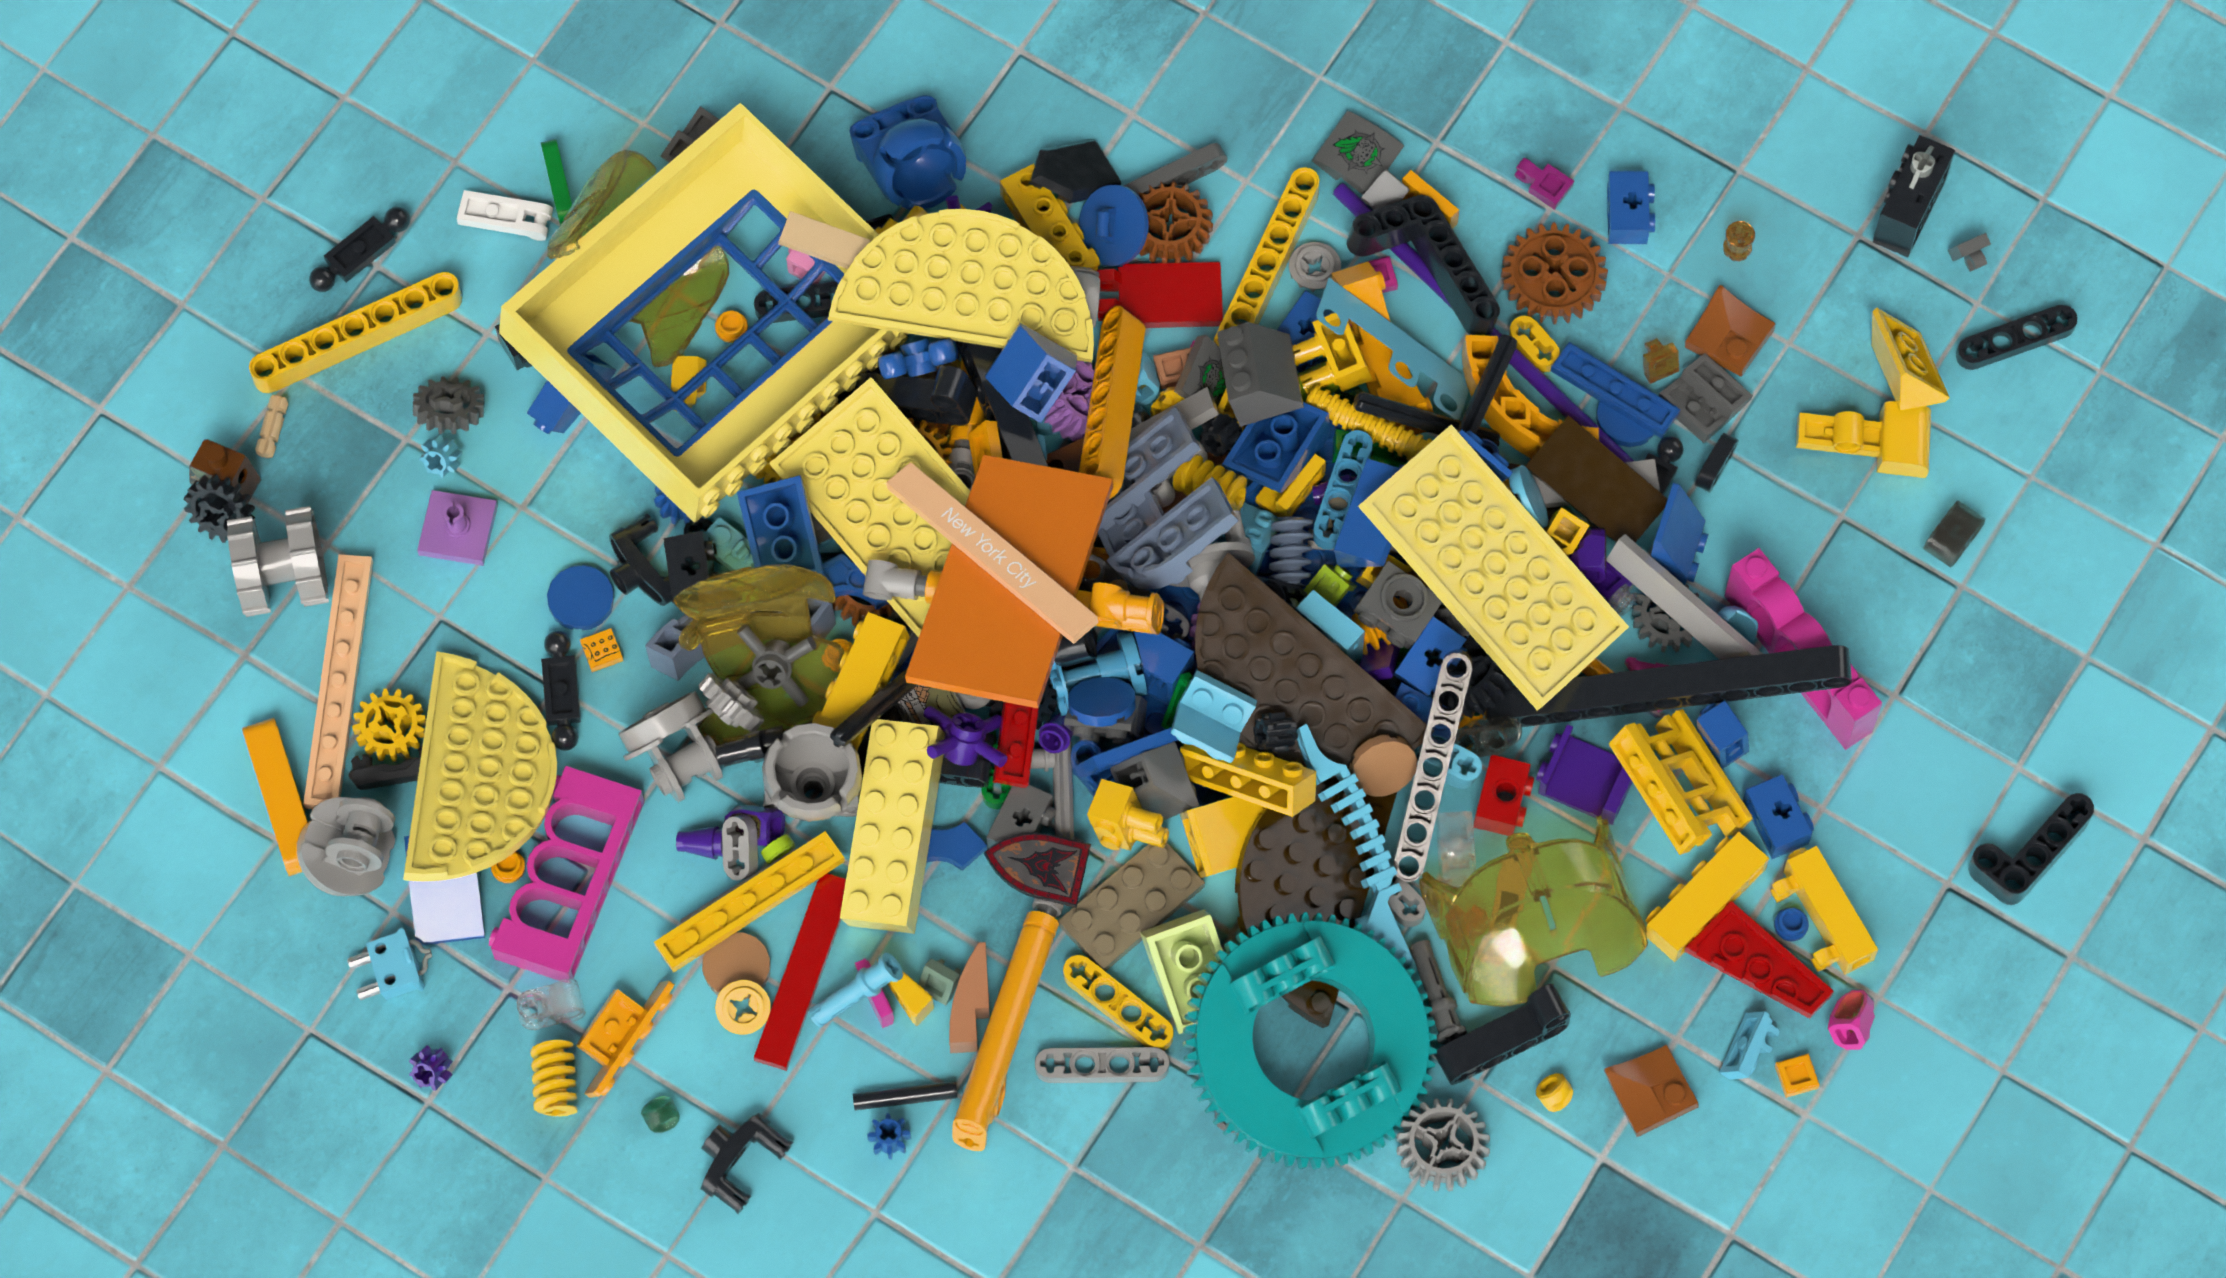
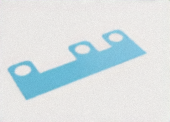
M1328 278L1316 313L1318 320L1338 335L1344 334L1348 319L1352 320L1393 350L1388 368L1395 377L1409 387H1415L1420 371H1422L1437 382L1438 385L1433 397L1434 404L1453 419L1459 420L1469 391L1465 376L1338 283ZM1329 309L1335 312L1340 318V326L1330 325L1324 318V310ZM1397 362H1403L1411 369V379H1405L1397 372L1395 367ZM1442 394L1453 398L1457 405L1456 411H1449L1442 405L1440 401Z

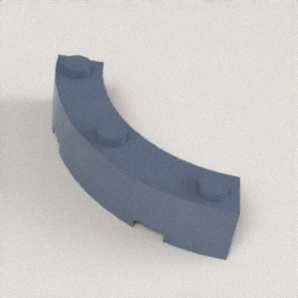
M751 588L718 595L692 606L691 612L678 620L672 619L649 640L645 647L651 667L679 681L691 667L707 655L730 644L743 641L737 634V630L745 624L752 629L758 638H784L801 642L811 637L816 643V648H818L836 625L831 601L798 590L788 593L774 592L773 588L765 590Z

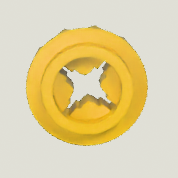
M740 979L728 983L718 993L715 1004L716 1016L726 1030L739 1035L751 1034L759 1030L766 1023L770 1014V1000L766 991L759 984ZM750 994L748 1005L756 1013L743 1012L735 1020L737 1008L730 1000L742 1001L744 997L746 998Z

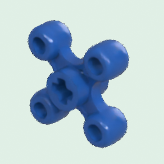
M929 338L901 345V350L884 354L878 358V365L884 379L898 377L906 373L908 377H915L937 371V366L956 361L959 358V350L956 341L950 338L940 339L931 343Z

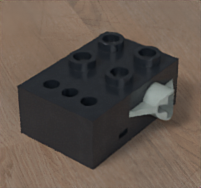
M1919 135L1915 145H1907L1901 159L1902 164L1899 171L1895 170L1889 182V190L1884 199L1885 205L1880 213L1873 243L1907 258L1909 257L1947 180L1955 154L1954 149L1922 135Z

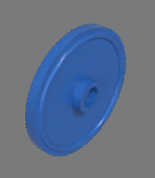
M1107 185L1097 189L1086 200L1080 213L1078 225L1084 235V240L1082 241L1087 249H1094L1100 260V265L1116 267L1127 264L1140 253L1147 238L1149 221L1146 207L1136 192L1121 185Z

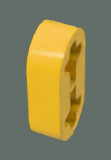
M1519 316L1511 322L1509 336L1517 340L1516 348L1542 373L1550 372L1551 366L1560 355L1558 345L1532 317ZM1519 328L1522 330L1529 328L1530 339L1525 334L1518 336ZM1539 349L1544 354L1551 353L1549 361L1546 358L1538 359Z

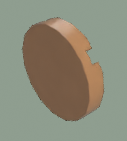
M1379 735L1367 740L1357 748L1353 754L1355 758L1352 761V765L1350 763L1349 771L1351 775L1355 773L1359 781L1355 784L1359 790L1363 789L1365 794L1373 797L1387 796L1398 792L1411 781L1415 775L1418 762L1412 746L1404 738L1397 736V739L1390 738L1389 735Z
M744 932L734 933L705 952L703 956L702 972L707 985L711 987V990L716 995L728 983L740 979L756 982L764 988L770 976L771 961L766 947L756 937Z

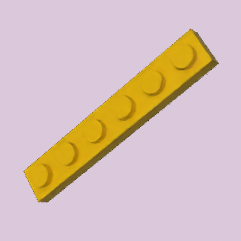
M824 831L654 941V945L674 973L844 863L845 858L827 832Z

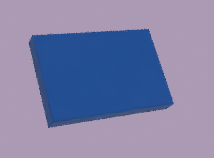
M1171 728L1092 756L1075 766L1079 778H1085L1107 770L1141 753L1172 742L1177 743L1179 740L1171 734Z

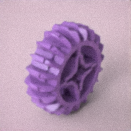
M1077 360L1076 372L1044 419V423L1052 425L1053 433L1059 431L1063 439L1069 437L1073 442L1085 436L1094 377L1091 362L1084 363V361Z

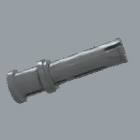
M1423 940L1412 944L1409 950L1415 961L1424 990L1428 995V1007H1432V1011L1428 1015L1435 1021L1439 1033L1437 1035L1438 1043L1447 1044L1467 1034L1465 1026L1460 1024L1456 1013L1458 1005L1456 1000L1449 997L1430 941Z

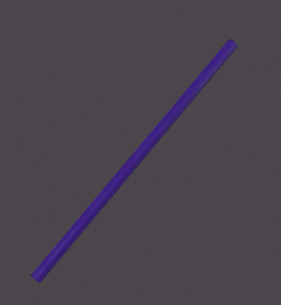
M1342 183L1334 190L1333 195L1355 217L1373 211L1346 184ZM1407 243L1389 248L1452 309L1416 251ZM1494 327L1490 336H1498L1499 339L1502 334ZM1517 348L1515 349L1509 364L1565 418L1569 415L1580 426L1599 428ZM1599 428V441L1623 462L1634 461Z

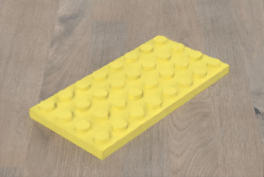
M870 378L769 464L782 480L799 475L802 476L810 512L865 576L869 560L891 562L898 565V568L920 570L922 575L927 576L931 570L942 572L952 542L887 489L886 482L911 462L963 506L966 505L970 490L878 384ZM893 596L892 600H887L919 638L930 604L926 603L925 597L919 596L917 600Z
M1452 424L1358 506L1537 711L1629 628L1625 621Z

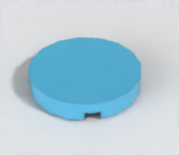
M1524 465L1511 469L1513 472L1509 477L1511 491L1514 495L1517 494L1519 502L1542 528L1548 525L1547 509L1532 474Z

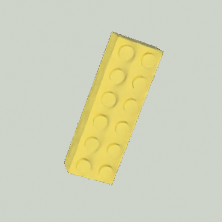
M877 719L871 725L840 919L848 926L915 934L944 756L943 754L935 759L930 758L927 754V747L944 739L945 733L939 726Z

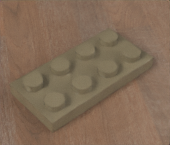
M1166 843L1164 848L1148 844L1077 904V908L1073 907L1058 920L1059 927L1091 961L1106 972L1142 941L1140 932L1161 925L1205 887V882L1168 843Z

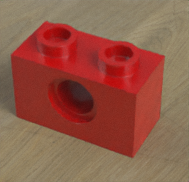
M1491 754L1473 828L1513 837L1515 827H1523L1527 808L1522 807L1521 804L1524 795L1530 797L1535 777L1529 776L1531 764ZM1508 792L1512 794L1514 799L1502 801L1497 797V794Z

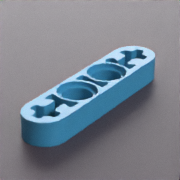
M1351 431L1343 439L1314 523L1313 539L1316 545L1322 549L1330 550L1335 548L1367 458H1371L1373 442L1369 434L1364 431ZM1357 442L1362 443L1357 460L1351 459L1353 446ZM1344 469H1351L1357 474V478L1352 482H1345L1339 478L1338 474ZM1339 497L1347 502V507L1340 511L1334 510L1329 506V501ZM1329 519L1335 521L1333 534L1327 538L1323 536V531L1327 530Z

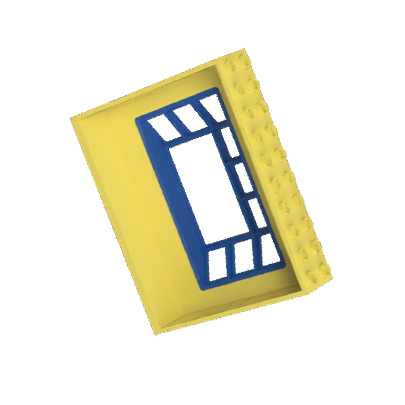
M741 103L735 106L501 306L499 334L694 523L702 516L705 518L710 517L720 504L718 502L726 495L732 497L743 486L744 483L742 481L750 474L753 476L757 475L766 466V460L773 453L781 454L791 443L790 438L797 432L800 434L806 432L815 420L813 418L821 411L827 413L837 403V397L843 391L850 392L855 388L856 382L861 378L859 374L865 373L868 369L871 372L879 367L878 358L888 353L891 349L897 351L907 341V335L909 334L828 321V318L818 325L796 304V301L823 271L839 284L847 271L846 268L810 256L815 261L814 266L788 294L761 270L782 246L778 243L790 211L869 240H873L879 234ZM756 205L780 228V232L760 255L752 261L727 236L750 209ZM720 246L778 301V304L677 392H673L614 334L714 247ZM789 312L810 334L781 358L759 337V334L783 313ZM602 343H607L631 367L610 380H604L581 355ZM751 344L773 366L744 391L721 368L744 347ZM638 376L642 377L666 400L644 414L638 413L615 390ZM710 377H714L736 399L706 424L684 403V400ZM671 410H676L698 431L679 448L671 445L650 424Z

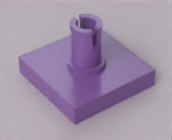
M432 490L417 549L419 556L484 566L498 508L497 501Z

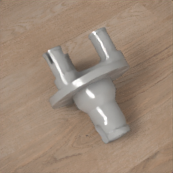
M1238 510L1233 511L1239 521L1225 533L1227 542L1206 546L1200 554L1195 555L1188 561L1193 571L1181 583L1170 584L1171 586L1190 587L1199 595L1201 603L1212 575L1228 552L1246 568L1252 565L1255 555L1251 540L1246 537L1241 512Z

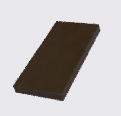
M1569 415L1525 466L1534 476L1596 528L1605 529L1606 536L1615 544L1625 534L1636 543L1665 509L1668 500Z

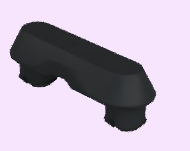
M423 744L418 748L420 758L408 759L398 765L380 764L373 766V758L371 756L363 754V759L360 760L357 755L351 760L353 770L350 771L348 776L359 790L418 781Z

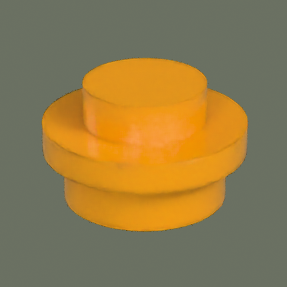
M732 310L722 313L715 322L717 336L728 343H733L748 330L746 318L741 313Z
M515 851L506 859L491 866V871L498 881L513 883L523 876L525 862L521 854Z

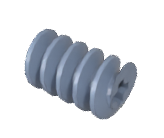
M1291 516L1277 517L1276 519L1281 521L1272 523L1271 530L1279 534L1272 536L1270 543L1278 546V548L1270 550V556L1278 561L1270 563L1269 570L1278 574L1272 575L1268 579L1306 587V585L1301 583V580L1309 578L1311 573L1301 570V567L1311 564V560L1302 557V553L1312 551V547L1304 544L1303 540L1311 538L1313 534L1303 530V527L1313 524V520Z

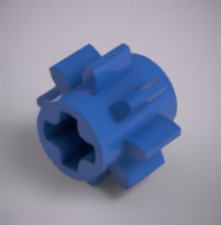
M887 1113L886 1119L880 1122L875 1119L872 1120L875 1132L868 1133L867 1138L870 1142H877L873 1148L875 1155L882 1151L887 1153L889 1159H892L893 1153L897 1151L906 1152L903 1140L911 1139V1133L907 1130L902 1131L905 1125L904 1118L895 1121ZM895 1132L896 1138L894 1140L890 1137L883 1140L884 1133L891 1135Z

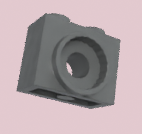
M1388 561L1353 612L1359 615L1358 619L1367 627L1372 629L1376 627L1387 634V640L1399 648L1404 646L1410 649L1442 602L1418 578L1407 574ZM1393 597H1403L1407 601L1408 608H1398L1393 602Z

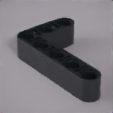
M1417 195L1361 214L1354 219L1346 242L1347 248L1351 253L1364 257L1411 241L1469 335H1491L1500 314L1499 304L1437 203L1432 198L1425 195Z

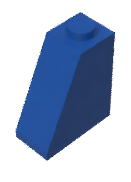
M586 352L581 355L604 380H610L617 371L592 352ZM547 380L527 411V414L535 419L533 424L543 432L550 434L553 431L564 434L581 412Z

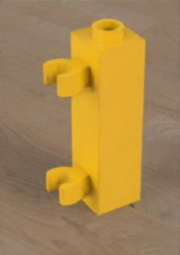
M1815 846L1807 850L1803 847L1788 856L1783 871L1787 878L1773 883V889L1770 892L1776 903L1796 892L1827 947L1813 953L1814 958L1811 959L1816 971H1822L1837 962L1843 974L1846 975L1874 961L1878 948L1819 848Z

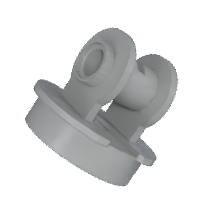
M692 691L671 703L666 702L642 716V719L618 733L628 751L623 756L625 761L647 751L654 763V766L650 767L649 770L658 788L664 796L671 793L678 803L685 799L681 788L691 783V777L694 775L700 778L709 772L716 781L723 778L715 751L716 744L709 735L702 737L695 725L712 714L713 710L711 708L705 709L696 691ZM681 729H685L692 743L664 758L657 745L663 742L662 739Z
M366 797L331 798L315 806L310 814L311 820L303 827L297 841V858L306 878L321 891L335 896H360L380 887L385 879L383 873L389 862L390 850L395 845L394 834L391 830L395 823L394 814L380 802Z

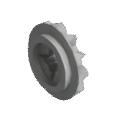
M1309 242L1299 246L1292 253L1289 260L1291 279H1294L1300 288H1309L1312 292L1316 289H1325L1328 278L1332 279L1331 273L1341 270V261L1337 252L1327 244L1320 242ZM1322 259L1320 266L1322 272L1315 271L1313 274L1308 275V264L1315 265Z

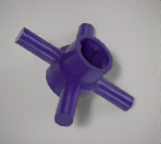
M928 706L925 709L923 716L946 731L943 740L927 747V754L930 758L935 759L944 754L950 762L968 766L977 761L979 753L1000 768L1005 765L1007 756L985 742L987 733L1000 728V715L997 714L982 720L974 714L959 713L951 719L933 706Z

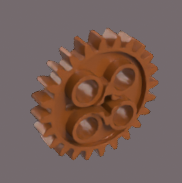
M1555 222L1552 223L1551 230L1546 231L1542 223L1539 224L1538 233L1536 234L1530 228H1527L1526 239L1517 235L1515 240L1516 246L1509 245L1507 250L1509 256L1503 257L1502 265L1505 267L1501 271V278L1505 279L1503 281V290H1510L1508 300L1514 301L1518 299L1516 310L1519 311L1527 307V316L1532 317L1535 313L1540 314V323H1543L1546 316H1551L1553 324L1557 323L1558 316H1563L1564 320L1570 323L1572 313L1581 319L1583 308L1592 311L1593 301L1600 302L1602 296L1600 291H1605L1607 281L1603 279H1606L1608 269L1602 268L1605 266L1606 257H1598L1601 250L1600 245L1590 247L1593 237L1589 236L1582 240L1580 238L1582 229L1579 228L1572 234L1569 233V224H1566L1563 230L1560 231L1557 229ZM1554 249L1558 250L1561 254L1554 256L1550 255L1547 251ZM1526 270H1534L1538 275L1528 276L1524 272ZM1578 270L1583 272L1585 275L1577 277L1572 275L1570 272ZM1557 291L1561 293L1562 296L1552 297L1548 294V292Z

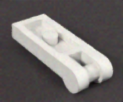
M464 190L457 215L458 225L523 235L533 240L544 241L548 233L546 224L547 221L551 220L553 208L544 203ZM526 215L535 217L534 223L526 222Z

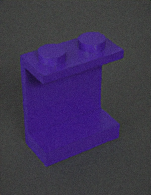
M1567 724L1563 734L1556 733L1549 751L1554 754L1550 762L1546 763L1543 761L1536 777V780L1540 782L1538 794L1613 825L1633 782L1616 755L1571 737L1573 726Z

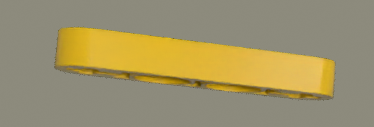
M1075 955L1066 960L1063 967V977L1070 988L1145 1047H1155L1165 1051L1171 1046L1174 1031L1168 1020L1089 958L1083 955ZM1082 966L1085 967V976L1093 981L1089 990L1086 989L1088 981L1080 975L1076 978L1072 977V967L1076 969ZM1102 985H1109L1114 989L1115 995L1108 1001H1101L1095 995L1096 989ZM1127 1006H1135L1141 1011V1017L1137 1021L1128 1022L1122 1017L1123 1009ZM1147 1017L1151 1018L1149 1026L1157 1032L1161 1028L1165 1030V1040L1160 1038L1155 1041L1151 1040L1152 1032L1144 1026Z

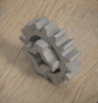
M708 673L698 685L700 686L699 689L704 692L703 694L709 698L705 703L707 707L711 708L726 724H731L735 728L740 725L750 732H755L765 721L764 716L755 708L758 701L735 680L731 681L729 678H726L723 681L713 673Z

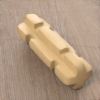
M278 395L270 397L267 406L269 410L266 411L259 434L261 438L258 439L255 448L257 455L260 457L272 458L274 456L275 443L278 442L284 421L283 415L286 414L288 407L287 399Z

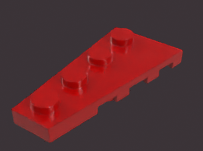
M1732 901L1685 947L1684 952L1809 1019L1834 993L1826 983Z

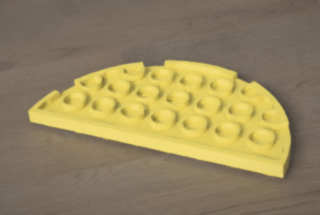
M939 210L936 213L911 217L879 234L854 258L853 263L840 280L828 317V321L941 339L950 338L953 341L1003 348L1019 323H1022L1077 355L1078 361L1092 363L1093 323L1085 299L1086 296L1077 276L1066 260L1044 238L1038 237L1028 229L1020 226V223L998 214L980 210Z
M436 651L404 870V880L441 881L459 878L487 869L506 859L525 844L541 825L553 799L556 784L557 757L555 745L547 730L546 720L528 695L499 672L495 675L478 667L477 662L474 660Z

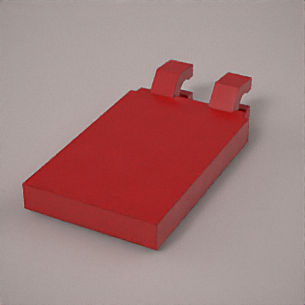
M1220 262L1124 264L1122 267H1118V271L1115 269L1097 270L1100 279V292L1119 291V300L1115 298L1099 299L1098 321H1103L1108 311L1115 306L1123 307L1144 323L1145 328L1219 327L1223 320Z

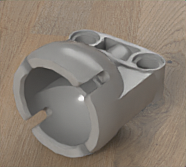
M816 723L797 725L785 731L783 739L780 741L776 738L767 749L762 766L764 783L763 807L779 809L783 814L791 818L807 822L826 820L833 816H857L863 779L859 754L853 744L850 742L846 746H834L830 733L835 728ZM810 789H818L822 792V795L817 799H809L805 796V793Z

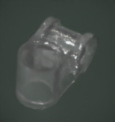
M565 979L551 985L527 990L517 1000L519 1021L522 1026L529 1030H539L560 1023L574 1022L586 1014L578 982L574 979ZM536 1007L537 1012L531 1013L529 1008Z

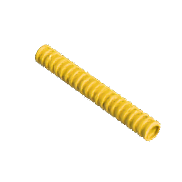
M1319 385L1312 388L1305 402L1329 413V420L1333 421V425L1337 426L1340 424L1345 431L1347 429H1351V431H1364L1369 434L1373 444L1378 442L1380 448L1386 446L1389 452L1393 453L1396 451L1398 452L1397 456L1401 458L1405 455L1407 456V461H1410L1433 441L1430 438L1427 441L1424 440V436L1421 434L1418 436L1414 435V431L1411 429L1405 431V426L1403 425L1395 426L1396 422L1394 421L1387 422L1386 419L1356 411L1353 407L1354 403L1352 405L1349 404V400L1346 398L1341 400L1338 394L1330 395L1331 391L1328 389L1322 391ZM1506 479L1503 481V484L1514 495L1511 491L1509 480Z

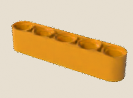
M273 717L243 727L242 731L282 859L290 877L303 872L297 858V841L300 832L308 823L277 723Z

